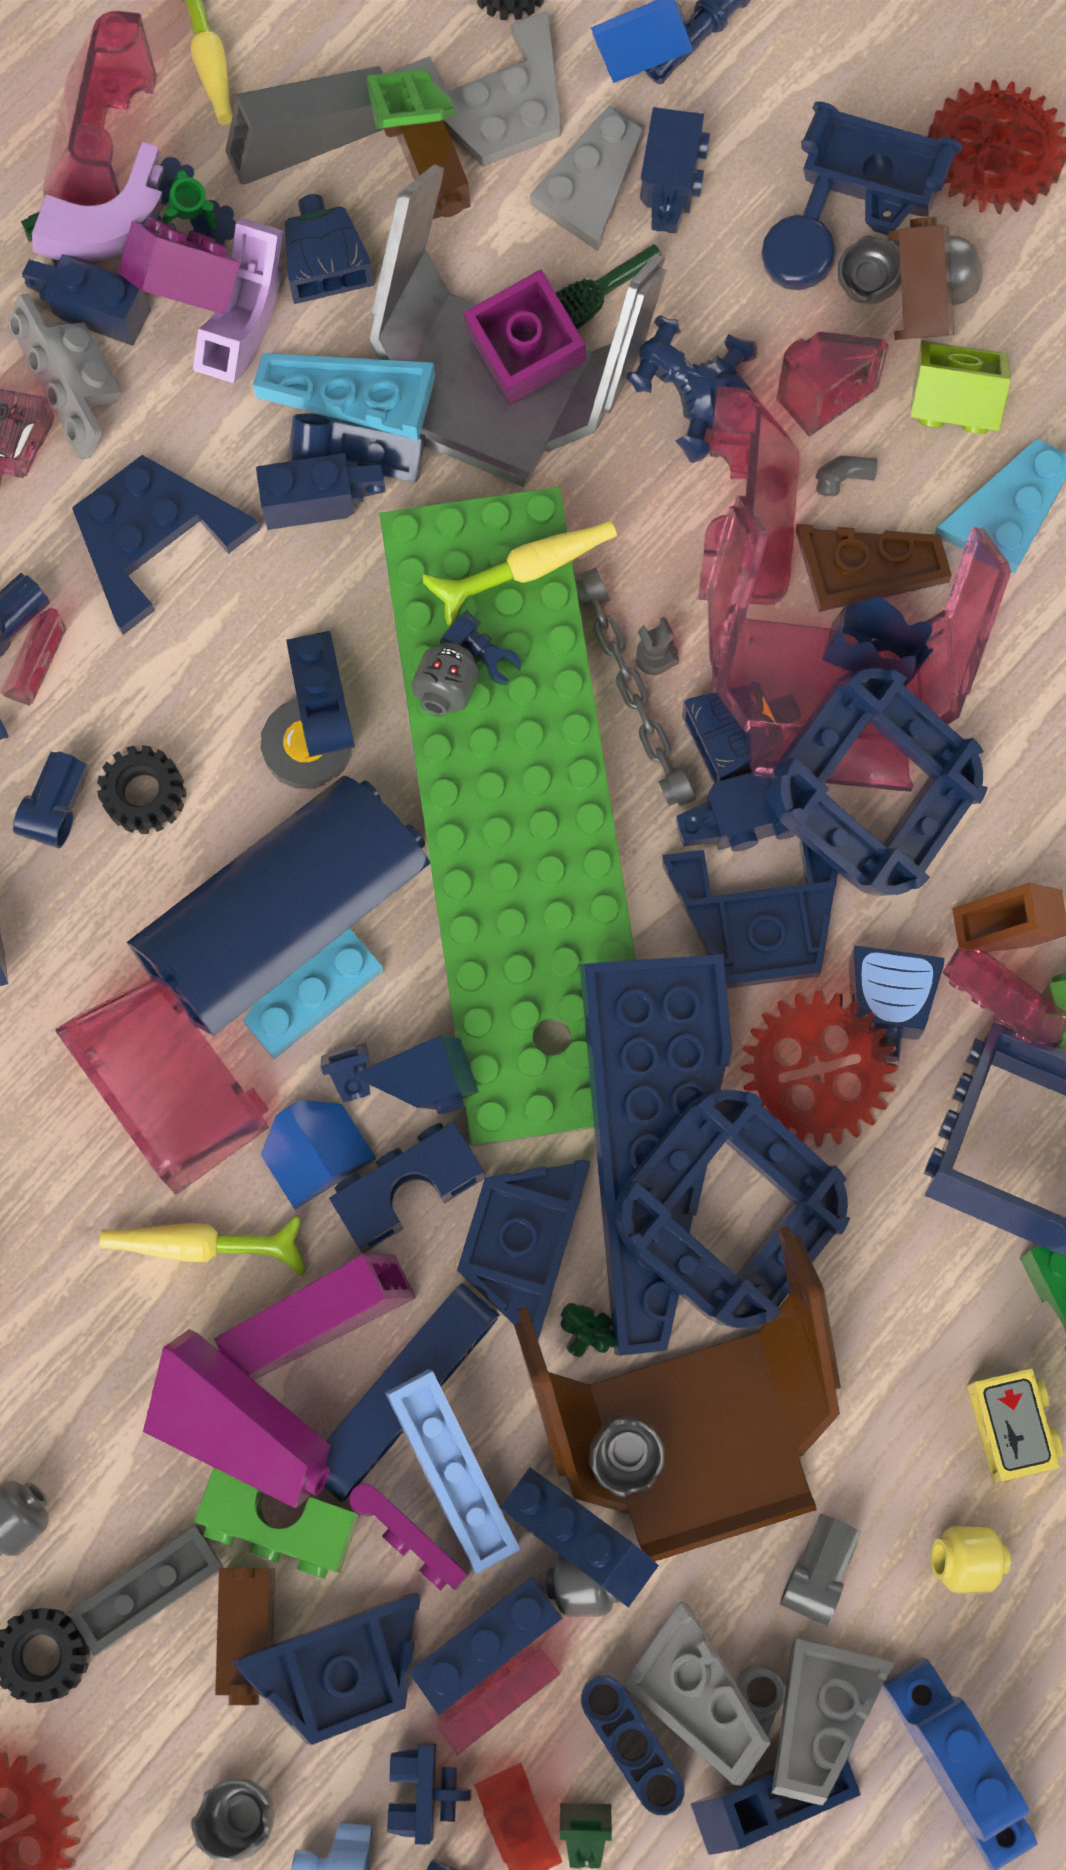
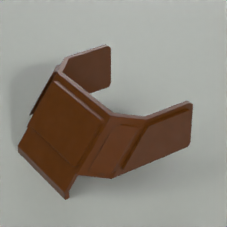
M788 1225L778 1228L790 1295L779 1306L782 1312L775 1319L765 1323L756 1333L589 1385L548 1372L528 1308L526 1306L517 1309L521 1322L515 1323L514 1327L559 1477L567 1476L574 1499L620 1512L629 1511L640 1549L654 1562L817 1510L799 1457L809 1450L840 1415L836 1390L840 1389L841 1385L825 1291L799 1235L794 1237ZM621 1417H636L656 1429L665 1446L664 1466L656 1481L648 1490L631 1493L626 1497H619L601 1487L597 1482L589 1465L590 1443L601 1426L607 1422Z

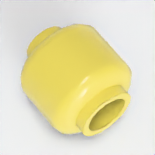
M951 1526L942 1533L940 1538L934 1541L931 1550V1565L935 1577L941 1580L949 1591L954 1593L987 1594L995 1591L1002 1582L1003 1575L1008 1574L1011 1557L1008 1547L1002 1544L1000 1537L993 1529L986 1526Z

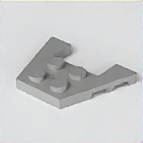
M546 11L511 24V34L525 61L455 89L447 90L430 56L395 69V72L425 69L429 72L431 81L451 99L456 111V115L444 120L449 135L482 167L561 136L549 16Z

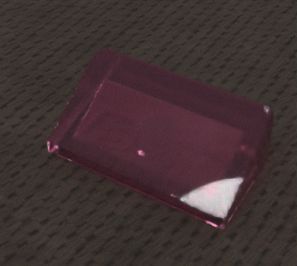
M49 608L38 614L34 619L1 690V694L4 697L28 706L33 704L67 630L57 609Z

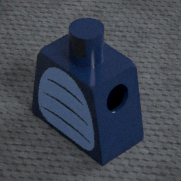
M854 945L849 957L852 1027L856 1032L873 1034L871 1052L873 1059L887 1062L899 1061L902 1038L920 1039L929 1018L945 958Z

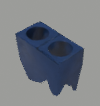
M882 597L871 598L849 606L847 603L832 623L822 660L851 672L870 668L893 669L907 677L903 683L904 686H907L929 655L934 651L933 648L928 649V646H926L933 630L932 624L927 621H921L908 625L902 613ZM843 634L854 637L859 643L850 647L845 641ZM890 651L900 659L883 658L878 652Z

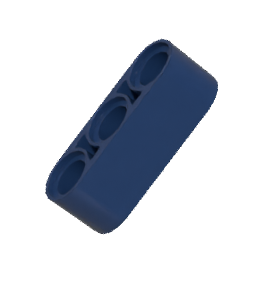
M598 1675L591 1678L584 1685L581 1692V1706L586 1717L641 1804L655 1815H668L675 1812L682 1804L684 1798V1784L680 1775L623 1686L615 1678L608 1675ZM600 1684L612 1686L618 1694L617 1706L608 1714H599L589 1705L591 1690ZM628 1729L641 1731L646 1738L644 1753L635 1759H628L622 1756L617 1749L619 1736ZM656 1775L669 1776L675 1784L673 1797L663 1804L652 1802L646 1795L647 1783Z

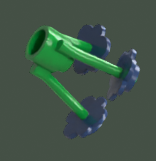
M175 157L165 158L160 165L164 167L158 191L162 192L161 204L169 202V207L166 208L163 218L158 216L157 220L174 226L175 230L177 228L172 222L173 219L179 217L184 220H190L191 225L194 227L192 231L210 236L215 239L214 242L222 245L225 244V240L234 239L236 222L233 220L234 212L232 208L226 205L220 207L219 203L214 200H205L203 185L193 178V167L188 164L181 166L180 161Z

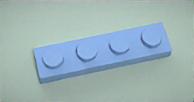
M428 1369L385 1392L472 1571L478 1574L519 1551L520 1548L434 1372Z

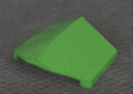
M425 69L367 75V86L376 129L442 121L456 115L451 99L431 81V76Z

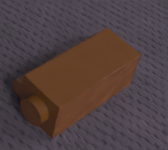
M444 120L383 128L387 137L397 136L414 180L434 164L444 168L433 219L442 216L452 217L463 209L470 207L469 183Z
M937 217L911 219L910 228L888 231L889 241L899 240L904 330L894 331V340L955 335L949 226L944 224L937 225Z
M219 1568L215 1695H229L228 1705H259L260 1694L235 1669L232 1660L271 1646L274 1643L275 1569Z

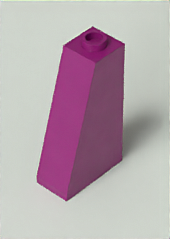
M363 1254L215 1337L214 1340L219 1351L250 1378L256 1380L414 1300L416 1296L396 1255Z
M188 1329L163 1347L143 1428L144 1433L294 1508L302 1504L310 1495H318L322 1491L330 1474V1467L326 1466L331 1448L328 1442L197 1332Z

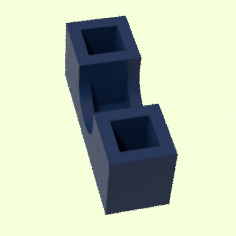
M454 1122L446 1127H443L442 1123L429 1127L418 1135V1144L405 1152H402L401 1148H396L386 1153L376 1161L377 1169L363 1177L359 1173H355L334 1187L337 1193L329 1197L362 1254L403 1230L402 1224L393 1210V1199L397 1190L405 1183L416 1180L429 1183L436 1189L445 1204L485 1179L483 1168Z
M529 1467L500 1506L501 1510L528 1532L568 1560L628 1608L659 1566L634 1543L531 1467Z
M531 1576L408 1673L437 1714L440 1715L563 1618Z

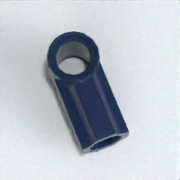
M22 573L0 591V657L8 650L10 639L50 604L48 597L40 589L39 585L28 575Z
M50 751L32 795L25 796L18 806L13 822L14 833L60 849L70 834L74 816L72 809L88 774V765L70 754L61 751Z

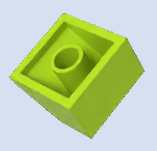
M921 340L911 398L910 417L918 418L919 423L930 427H942L944 423L962 425L963 430L975 434H986L988 430L999 431L1011 380L1008 353Z

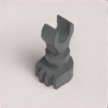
M664 617L661 618V623L656 628L647 631L645 625H643L638 630L641 641L637 646L636 662L643 672L650 675L664 673L676 666L679 661L677 656L678 649L674 646L673 641L675 635L667 619Z

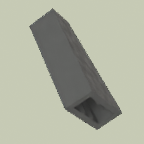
M380 66L237 94L225 151L241 185L254 182L384 130L383 128L376 129L367 86V75L383 74Z

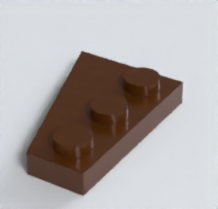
M797 524L796 535L818 612L844 607L847 603L852 605L875 597L884 598L946 584L951 580L952 574L940 535L885 531L883 534L855 532V528L838 527L837 531L813 529V525Z

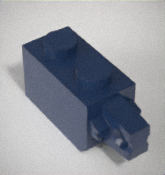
M657 107L652 109L641 172L642 186L640 192V200L646 207L651 208V230L677 233L683 214L690 213L692 196H701L704 170H698L697 165L698 159L707 160L710 133L703 132L704 114Z
M63 254L59 262H55L54 266L29 259L22 272L26 286L39 292L40 299L48 302L53 314L61 320L71 324L85 322L88 330L134 346L151 311L146 292L140 290L123 276Z
M345 453L256 466L261 508L267 530L346 519L355 513V504L364 502L363 497L385 492L381 464L358 466V462H347Z
M775 766L715 782L708 793L707 803L677 815L676 825L683 846L717 843L718 850L731 847L732 851L737 852L752 848L758 844L759 839L775 835L776 839L779 840L796 836L782 824L775 814L773 807L766 800V789L770 784Z

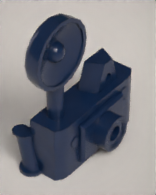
M814 102L812 109L815 113L804 139L801 141L802 150L808 153L803 168L805 180L814 184L803 215L796 214L781 219L770 228L765 236L761 252L765 272L774 283L791 290H804L814 287L827 277L834 265L836 249L832 233L819 219L830 190L865 200V223L873 231L888 235V231L896 230L908 214L929 217L936 195L943 188L955 155L962 152L963 146L950 138L932 139L839 112L836 107L826 102ZM885 211H890L891 215L885 217L883 213Z

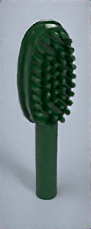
M655 244L644 249L596 281L582 279V281H575V283L562 287L561 290L555 292L576 329L590 321L602 309L605 295L634 278L656 253L661 255L660 250Z

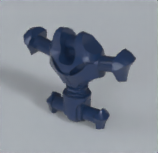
M659 315L654 321L658 326L654 337L646 341L639 351L640 365L636 373L628 372L626 379L633 385L636 393H651V381L654 375L664 383L672 382L681 397L683 416L690 420L687 435L680 437L675 442L683 450L689 462H699L710 452V444L704 441L706 429H712L714 426L732 427L740 425L743 416L733 408L735 404L747 405L751 403L754 397L753 391L745 383L736 368L742 362L756 359L758 352L756 341L743 340L728 334L724 341L728 351L722 359L719 356H715L706 363L691 365V362L686 361L685 353L670 345L674 335L681 333L678 320Z

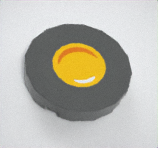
M297 699L281 705L273 712L261 731L260 749L267 767L280 782L296 789H315L325 785V782L330 781L334 777L336 779L344 772L352 756V748L309 757Z

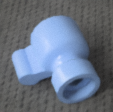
M341 1822L330 1852L326 1857L320 1858L314 1851L295 1850L291 1870H369L373 1826Z

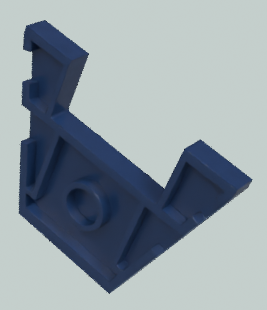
M144 455L138 457L72 507L114 620L123 635L155 611L153 604L130 579L129 575L198 522L203 524L228 554L260 530L258 522L250 515Z
M800 840L799 844L806 884L719 896L711 895L704 850L662 855L663 869L708 955L723 954L726 989L820 976L838 872L803 841Z

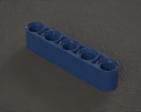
M464 1284L459 1285L327 1438L326 1442L331 1445L326 1466L330 1467V1474L324 1488L341 1503L350 1496L352 1490L365 1479L404 1432L385 1392L428 1369L434 1372L440 1387H442L498 1320L500 1315Z

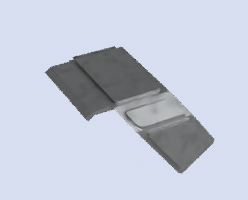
M434 164L398 194L371 313L374 316L369 340L380 360L434 363L436 377L420 433L425 434L424 446L524 487L529 482L544 451L550 452L595 433L606 412L611 413L627 381V374L632 371L639 357V351L646 341L667 271L663 268L665 257L656 253L631 280L611 344L593 352L586 349V363L509 405L466 330L463 312L477 304L449 293L426 251L444 173L443 167Z

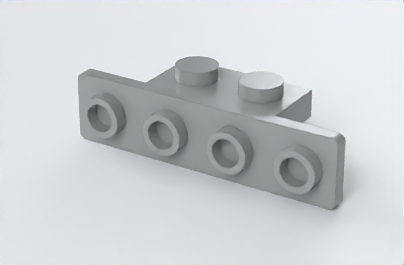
M28 294L19 295L8 320L11 335L19 342L31 372L37 376L45 391L49 406L55 410L64 427L68 442L74 446L80 459H88L91 457L102 435V431L89 407L117 403L122 391L85 322L46 327Z

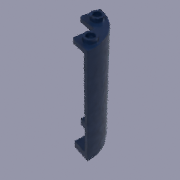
M343 775L127 941V944L150 979L172 991L193 1025L215 1036L426 868L430 861L422 850L425 846V841L412 825L407 824L404 826L398 817L381 801L379 793L371 783L366 780L359 783Z

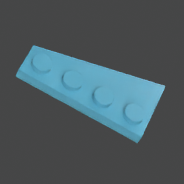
M262 353L253 388L256 398L419 441L436 374L434 363Z

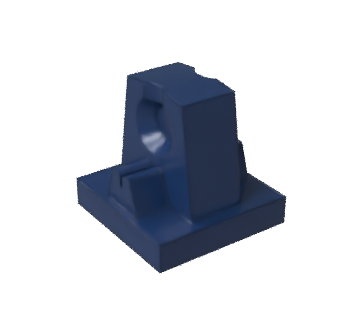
M353 1043L330 1050L328 1054L321 1056L323 1075H330L343 1103L370 1095L369 1084L361 1081L359 1075L360 1071L367 1068L366 1062H369L367 1043L359 1045Z

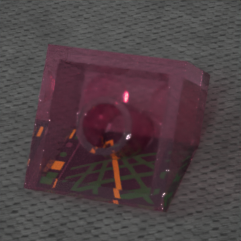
M821 331L806 341L801 338L791 344L783 355L776 399L810 437L878 389L889 345L884 339Z

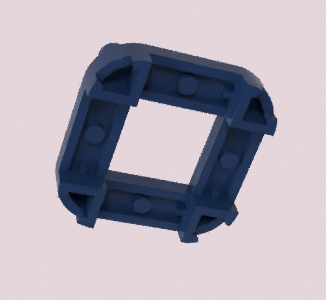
M870 668L846 674L832 685L777 762L765 796L768 804L773 807L775 814L782 824L854 887L864 893L875 896L899 895L912 889H918L927 882L930 876L925 871L972 804H981L988 787L982 786L983 767L979 754H982L984 751L974 738L963 739L904 686L903 683L907 677L893 669ZM868 722L930 776L883 844L826 794L829 789L825 785L826 781Z
M718 1090L703 1094L693 1100L633 1172L618 1194L616 1205L612 1212V1221L627 1248L706 1318L723 1326L749 1328L764 1322L769 1323L782 1312L779 1305L790 1292L778 1228L788 1225L794 1237L799 1235L813 1263L835 1234L842 1235L849 1223L850 1217L846 1216L848 1197L843 1183L847 1179L836 1165L826 1164L761 1105L764 1100L751 1092ZM724 1143H727L793 1202L737 1274L731 1271L671 1217L673 1213L670 1211Z

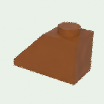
M1027 883L952 908L959 953L961 954L1033 947L1066 936V910L1061 889Z

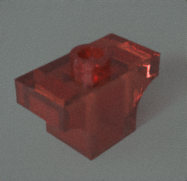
M522 1762L474 1783L486 1822L502 1860L506 1863L509 1870H548L563 1863L559 1849Z

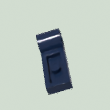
M299 413L292 416L288 461L345 453L347 462H358V466L381 464L384 476L417 482L421 475L425 434H420L418 441L328 416Z
M331 631L287 639L286 643L309 757L354 748L355 745Z

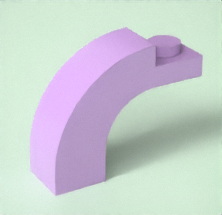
M145 142L141 143L125 188L118 196L107 203L96 206H81L46 194L32 232L33 252L58 261L63 254L85 263L106 261L123 254L131 222L135 221L146 225L148 218L157 220L161 212L162 192L158 191L164 167L158 165L159 147Z
M243 218L236 223L231 257L240 262L225 315L214 312L212 317L198 329L193 371L234 383L244 374L253 361L269 325L279 291L283 268L279 267L278 264L284 231Z

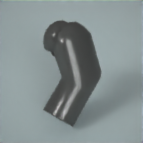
M838 456L818 469L815 476L818 479L816 485L817 492L824 496H837L840 492V482L847 478L875 481L877 458Z

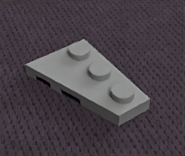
M608 106L530 195V205L598 251L608 220L612 217L616 207V200L623 182L626 181L641 143L643 128L611 106Z
M679 1602L622 1686L732 1784L742 1786L771 1744V1741L689 1604Z
M799 1638L795 1639L791 1647L771 1793L818 1805L825 1803L895 1662Z

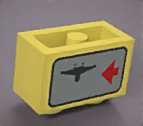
M1033 1369L977 1381L967 1386L993 1484L1060 1468L1057 1458L1063 1457L1061 1440L1056 1428H1049L1044 1412L1045 1408H1049L1048 1393L1041 1378L1035 1380Z

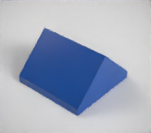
M656 0L590 27L613 83L693 51L684 14L677 0Z

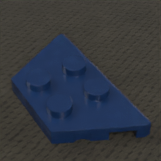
M584 1159L577 1160L572 1164L550 1168L543 1166L527 1169L522 1173H504L485 1177L457 1268L458 1273L513 1325L521 1322L517 1309L527 1306L538 1342L589 1171L590 1161Z
M418 1593L407 1594L232 1660L234 1667L306 1744L314 1745L406 1708L409 1686L406 1674L413 1657L414 1642L411 1641L414 1613L415 1610H419Z

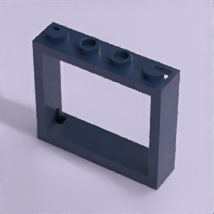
M993 1022L984 1041L975 1038L968 1053L966 1062L972 1064L973 1068L970 1075L965 1072L962 1073L952 1096V1099L960 1102L956 1112L951 1109L947 1111L938 1132L939 1137L946 1139L941 1150L934 1147L923 1174L931 1177L925 1196L1066 1257V1217L953 1169L991 1064L1066 1096V1052Z

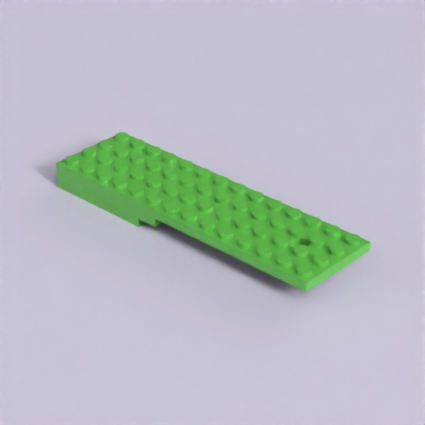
M560 487L380 512L455 1036L462 1041L479 1091L465 1098L471 1145L474 1147L593 1129L594 1120L580 965L586 963L636 960L572 561L536 580L521 583L512 579L469 596L460 607L456 620L468 610L481 622L477 630L481 635L486 632L492 638L491 644H495L502 649L511 650L520 658L522 664L520 671L505 660L499 661L496 664L497 670L509 680L508 685L495 683L490 678L486 665L477 657L474 659V662L478 666L480 677L468 705L462 711L446 713L444 716H437L424 710L420 705L421 701L414 695L411 687V682L425 651L432 647L440 646L441 638L450 628L444 618V602L423 583V574H428L438 579L462 580L506 562L510 551L521 545L566 533L567 527ZM464 645L463 647L469 651V648ZM546 1021H558L569 1030L571 1036L570 1044L564 1052L558 1055H546L537 1049L534 1044L533 1035L536 1028Z

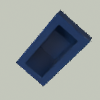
M439 1035L359 1072L361 1081L417 1108L434 1109L437 1111V1114H445L460 1109L465 1105L464 1098L479 1092L462 1041L459 1038Z

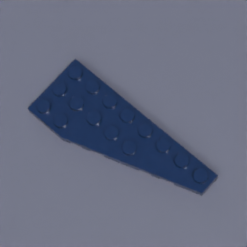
M723 954L586 963L580 965L612 1331L616 1339L614 1353L618 1356L667 1351L679 1293L627 1248L613 1224L612 1212L615 1208L618 1194L625 1182L685 1108L699 1096L721 1090L725 1068L729 1066L732 1053ZM707 1166L670 1210L673 1213L671 1217L689 1233L693 1216L697 1215Z

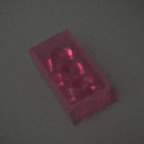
M956 949L942 972L950 979L949 984L959 991H966L972 996L971 1001L974 1004L994 1013L993 1018L1005 1026L1010 1025L1016 1030L1015 1035L1022 1041L1029 1044L1031 1042L1045 1044L1058 1043L1066 1032L1065 1011L986 951Z
M533 1646L517 1658L520 1662L517 1667L510 1670L506 1666L491 1678L495 1684L489 1689L485 1690L483 1686L479 1687L466 1698L469 1704L461 1711L456 1705L440 1718L443 1725L438 1730L456 1756L560 1675V1671L542 1647L537 1651Z

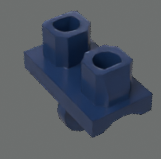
M421 1743L418 1749L392 1752L390 1755V1782L417 1783L416 1803H389L387 1833L403 1837H415V1844L430 1845L431 1841H433L434 1800L441 1801L440 1821L445 1822L456 1821V1801L471 1800V1789L457 1787V1767H442L441 1787H435L436 1744Z

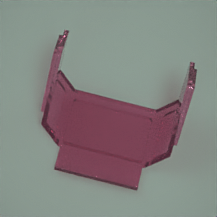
M737 495L733 506H730L727 512L707 586L710 665H712V683L717 695L727 709L733 714L743 730L749 732L750 768L754 776L771 777L777 762L832 685L841 677L851 673V671L822 660L830 633L829 628L746 618L767 543V530L749 498ZM973 527L970 531L946 607L927 620V622L932 624L933 630L926 646H928V649L933 648L934 651L906 686L946 724H950L960 717L966 696L969 695L1011 574L1009 562L983 528ZM843 634L845 641L850 647L859 643L854 637ZM890 651L878 652L883 658L900 659ZM869 722L826 781V783L906 792H911L914 785L909 776L908 757Z

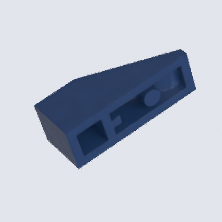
M848 1758L823 1805L771 1793L775 1769L745 1780L742 1786L732 1785L690 1803L708 1855L740 1850L860 1796L861 1793Z

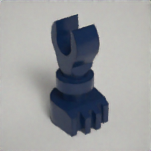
M466 610L444 633L440 644L453 643L462 647L466 645L474 659L479 657L483 664L486 665L489 676L495 683L508 685L509 680L497 670L496 664L499 661L505 660L520 671L522 665L520 658L511 650L502 649L495 644H491L492 638L486 632L481 635L477 631L481 622Z

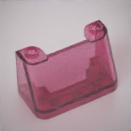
M110 11L102 14L96 20L70 67L43 184L44 197L47 194L76 205L96 206L107 203L120 194L111 165L114 144L109 133L104 129L108 108L129 110L130 98L135 93L141 90L148 94L154 93L157 78L140 13Z
M717 386L710 457L721 456L726 460L730 467V479L747 480L744 516L721 515L713 519L707 526L699 579L698 600L772 605L785 597L791 579L799 450L794 440L755 394L742 388Z
M150 978L70 1018L55 1029L62 1042L150 1165L175 1195L182 1192L270 1128L262 1117L269 1109L255 1089L252 1087L244 1092L198 1027L193 1025L172 991Z

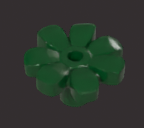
M569 1303L564 1307L561 1313L563 1319L560 1325L565 1332L573 1334L566 1345L569 1353L576 1357H582L589 1345L593 1346L600 1353H606L610 1347L613 1348L615 1346V1335L612 1329H610L612 1319L606 1313L602 1312L594 1317L595 1311L590 1307L584 1305L577 1306L575 1303Z

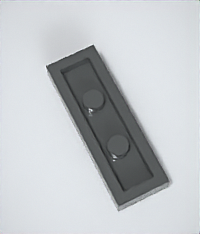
M195 1525L70 1610L68 1614L92 1654L98 1656L219 1573V1568H224L206 1537L203 1536L200 1527Z

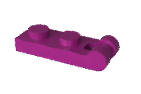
M369 1484L358 1485L352 1490L349 1498L352 1509L362 1516L369 1517L374 1515L388 1528L382 1537L403 1556L411 1549L425 1563L419 1571L440 1591L446 1584L457 1590L466 1580L469 1574L379 1490Z

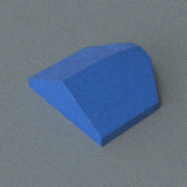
M300 1100L288 1106L275 1116L261 1152L262 1158L295 1210L376 1159L342 1104Z

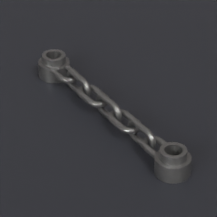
M595 567L579 574L581 579L575 581L577 593L583 607L590 604L594 607L598 618L594 622L593 629L601 649L608 656H615L620 668L616 676V683L622 698L628 707L638 710L643 721L639 729V737L646 754L653 762L661 763L666 778L658 782L668 805L671 806L678 803L679 807L695 801L696 797L683 767L670 769L667 759L671 755V745L661 724L648 718L644 708L648 701V692L639 672L634 668L626 667L621 655L625 649V639L614 617L604 615L600 605L610 601L597 568ZM607 622L611 624L619 643L617 646L615 641L610 642L611 649L607 646L600 629L601 625L604 630H607L609 628ZM630 674L634 677L641 693V699L638 694L633 695L634 702L631 701L623 683V677L626 682L631 681ZM653 727L657 730L665 750L663 752L662 748H657V756L654 754L645 733L647 730L649 735H653Z

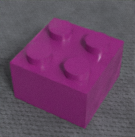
M148 218L146 225L135 221L131 222L117 273L142 291L225 315L240 262L227 255V246L214 242L215 239L210 236L189 230L187 237V234L175 230L174 226L168 223Z
M542 269L463 312L466 330L509 405L586 363L585 343Z

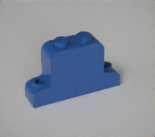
M923 1658L885 1681L882 1686L990 1870H999L1037 1846L1038 1842L1024 1819L1025 1816L1030 1814L1024 1798L967 1704L962 1698L952 1696L929 1660ZM917 1685H924L928 1689L930 1696L926 1704L919 1706L914 1703L911 1694ZM1010 1827L1013 1832L1012 1842L1008 1846H1000L996 1841V1834Z

